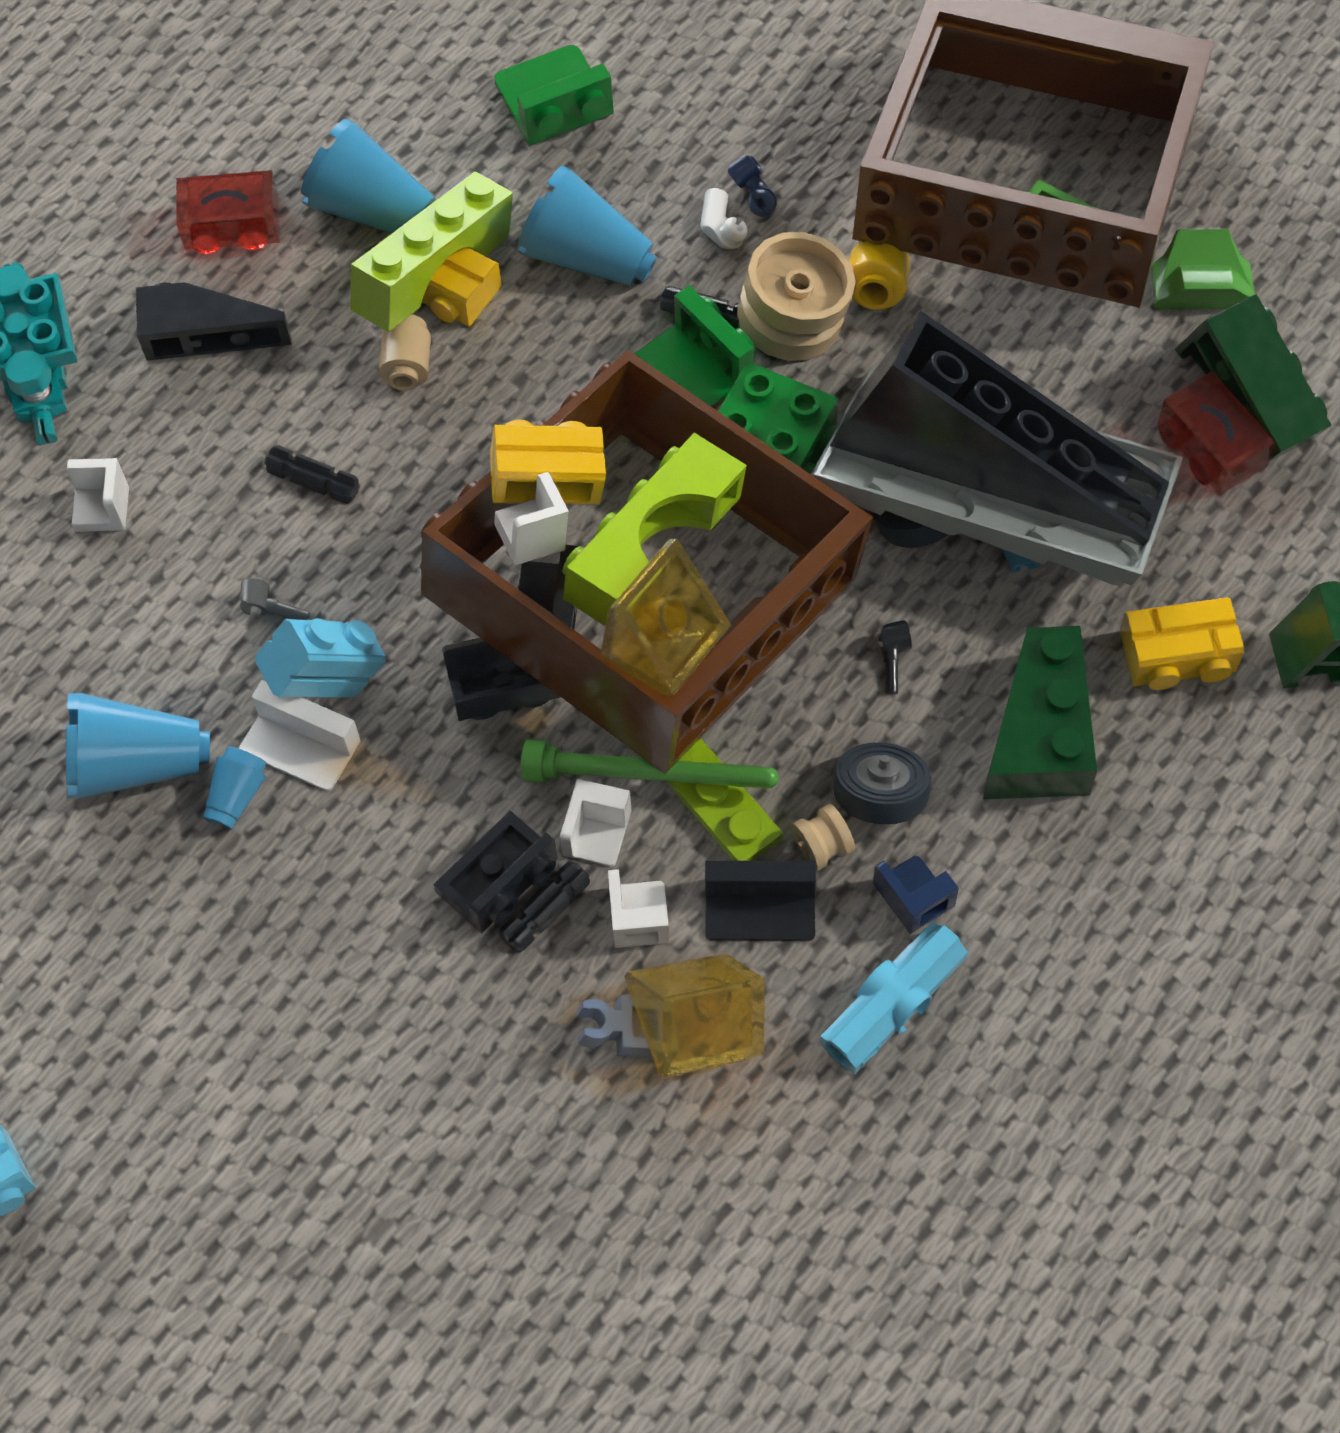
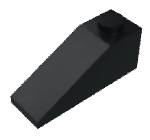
M163 282L153 286L136 287L137 337L146 361L292 345V337L284 311L186 282Z

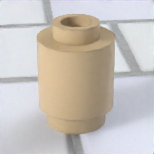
M411 314L390 332L382 330L379 376L394 389L411 390L417 385L425 383L428 378L431 334L427 329L426 322L422 318Z

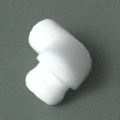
M719 188L709 189L705 192L700 224L702 232L722 249L732 250L739 248L748 234L746 224L742 221L737 225L735 224L737 221L736 217H726L728 194L724 190Z

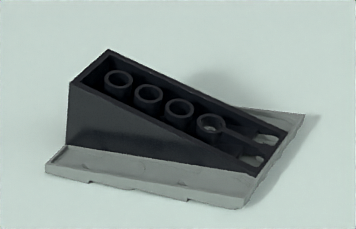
M920 311L878 366L872 365L863 377L811 475L856 506L882 515L886 510L945 534H965L1043 565L1049 560L1112 585L1126 583L1132 586L1143 574L1183 456L1093 430L930 316Z

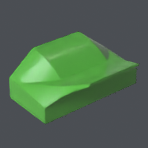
M1228 228L1176 230L1164 255L1155 261L1151 267L1155 309H1227L1255 295L1250 262L1240 254Z

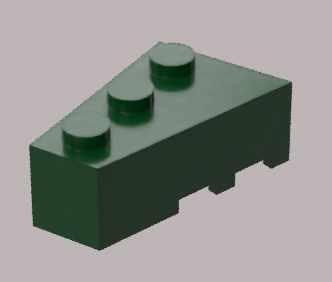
M1257 294L1207 318L1174 349L1181 359L1191 355L1207 377L1201 380L1200 383L1208 393L1218 389L1234 411L1228 414L1227 417L1265 464L1316 438L1332 426L1327 418L1325 403L1319 395L1311 390L1302 374V365L1298 356L1287 348L1277 331L1275 316L1268 307L1263 306Z
M1328 581L1314 586L1310 593L1269 633L1283 689L1298 687V681L1304 676L1328 674L1331 683L1340 682V582Z
M1081 627L1027 628L988 772L983 800L1090 795L1097 774V763Z

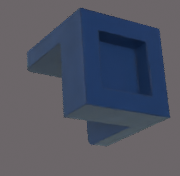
M919 856L911 857L894 869H891L886 861H882L874 867V886L909 934H912L955 907L959 887L947 871L935 877Z

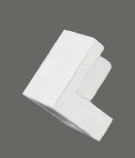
M117 458L68 460L66 471L75 488L72 527L74 531H125L129 486Z
M548 472L537 475L535 500L495 511L494 525L514 565L564 551L569 511Z
M577 779L560 834L563 856L609 867L615 866L632 811L630 791Z
M619 869L608 870L615 948L670 943L664 883L662 881L621 884Z

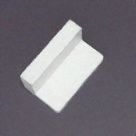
M261 680L251 696L258 717L239 749L258 756L270 767L324 791H331L361 742L355 721L302 697H278L273 695L267 682Z

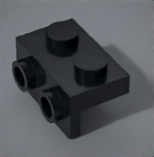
M481 638L445 645L442 648L459 721L467 719L484 720L493 717L501 711L522 706L535 708L546 704L549 700L560 698V696Z
M509 811L433 884L435 892L482 934L493 922L496 925L504 922L515 910L518 898L531 885L534 887L541 885L553 873L556 867V860L558 859L555 839L547 832L540 837L513 812Z

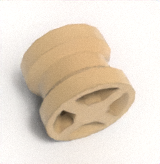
M832 804L820 808L817 817L809 821L800 819L790 826L793 839L806 861H816V871L826 867L828 860L833 856L839 855L844 857L855 851L852 834L845 820Z

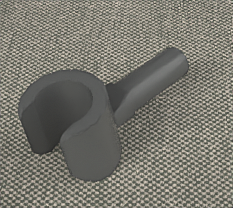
M248 578L242 581L240 607L244 613L250 615L251 606L257 607L256 615H266V613L293 620L308 619L309 611L278 602L275 599H269L270 587L265 581L255 578Z

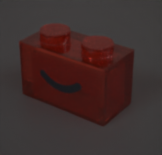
M272 170L177 178L176 225L185 251L194 250L198 253L209 254L223 247L242 246L246 249L256 250L263 248L266 244L280 243L279 195Z
M1213 372L1208 373L1163 401L1157 423L1161 439L1169 448H1178L1190 461L1189 466L1195 479L1202 485L1210 484L1219 496L1268 467L1276 442Z

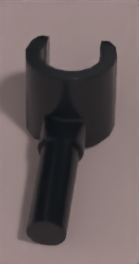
M905 620L885 624L880 632L879 642H882L883 645L880 648L885 662V694H898L899 660L897 652L912 649L911 634Z

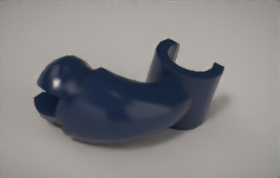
M743 155L731 163L728 173L740 188L744 186L747 188L750 211L760 217L771 215L777 206V199L774 192L759 176L763 171L757 160L753 156Z

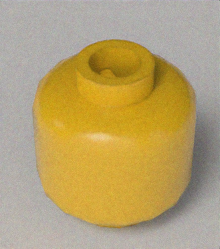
M860 241L852 249L849 257L856 281L852 300L858 305L872 310H885L897 305L904 298L908 288L911 270L908 253L900 251L887 243L874 245L869 242Z

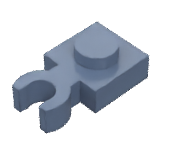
M620 995L614 1003V1009L601 1000L588 999L583 1001L577 1010V1017L592 1018L599 1025V1029H583L578 1037V1044L584 1047L595 1048L603 1045L607 1040L616 1041L617 1056L670 1060L678 1051L674 999Z

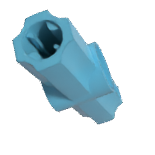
M932 921L893 962L886 960L878 966L859 989L857 999L820 1036V1044L828 1054L844 1069L856 1074L870 1058L877 1054L895 1032L899 1035L903 1034L907 1030L903 1025L916 1011L922 1014L931 1002V995L967 959L968 951L960 942L959 937L945 925L941 926Z

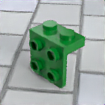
M567 45L500 70L494 76L495 86L528 146L614 114L611 75L604 63L590 68L581 50L576 45Z
M688 285L674 295L675 325L634 354L716 409L723 404L742 369L748 364H754L755 348L746 332L740 328L734 329L722 317L721 311L713 300L708 297L702 298Z
M748 364L742 369L718 412L809 474H812L838 426V397L758 365Z

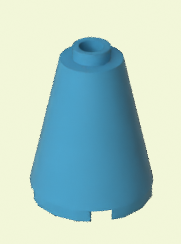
M343 119L331 130L329 134L337 139L328 149L322 146L319 147L306 172L301 187V194L306 196L301 201L306 206L389 233L395 232L436 201V198L358 124L350 119Z
M564 165L559 167L546 183L555 189L553 192L549 191L543 199L538 197L531 209L519 237L518 244L521 247L518 249V252L529 258L627 286H632L636 279L645 282L657 260V256L651 253L654 243L576 173Z
M68 693L67 710H69V724L66 726L67 799H83L198 774L199 763H209L210 731H199V720L84 693Z

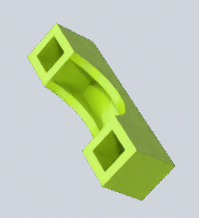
M473 172L351 264L350 310L385 331L390 332L420 308L423 296L432 277L451 254L459 249L468 247L487 256L509 236L513 192L489 178Z
M693 433L680 448L672 447L663 457L658 471L649 481L646 479L640 480L631 491L627 504L617 514L611 512L602 520L593 540L585 548L578 546L569 555L562 570L563 574L566 575L563 599L611 631L617 633L648 599L653 566L641 548L643 543L652 535L672 527L687 526L710 531L740 499L747 465L696 433Z

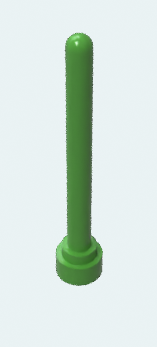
M527 739L521 755V775L524 782L547 783L549 778L557 779L559 774L770 789L776 786L779 781L777 771L771 767L678 761L664 774L644 758L561 752L560 747L552 746L550 741Z

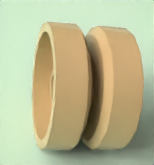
M805 232L780 233L764 240L752 253L738 302L737 317L740 329L747 333L755 347L769 356L783 360H809L825 353L838 338L845 314L852 299L856 283L852 264L838 247L822 237Z

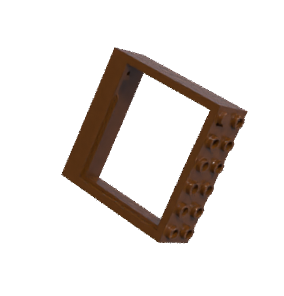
M926 0L860 166L852 239L869 242L874 245L887 243L903 252L1140 308L1196 115L1214 42L1028 0ZM928 68H938L1171 121L1172 126L1144 219L893 161Z
M626 350L613 363L606 362L596 372L593 380L580 392L573 391L563 401L560 410L547 421L541 420L534 426H558L564 422L577 421L583 423L586 427H602L603 450L622 434L660 461H662L665 454L672 447L680 448L693 433H696L747 465L741 497L730 510L799 556L790 565L788 574L765 597H755L659 692L483 564L504 545L494 525L495 511L521 504L493 503L492 476L490 471L478 482L472 481L467 484L455 503L443 513H435L425 523L421 532V594L666 774L854 580L858 574L873 517L644 360Z

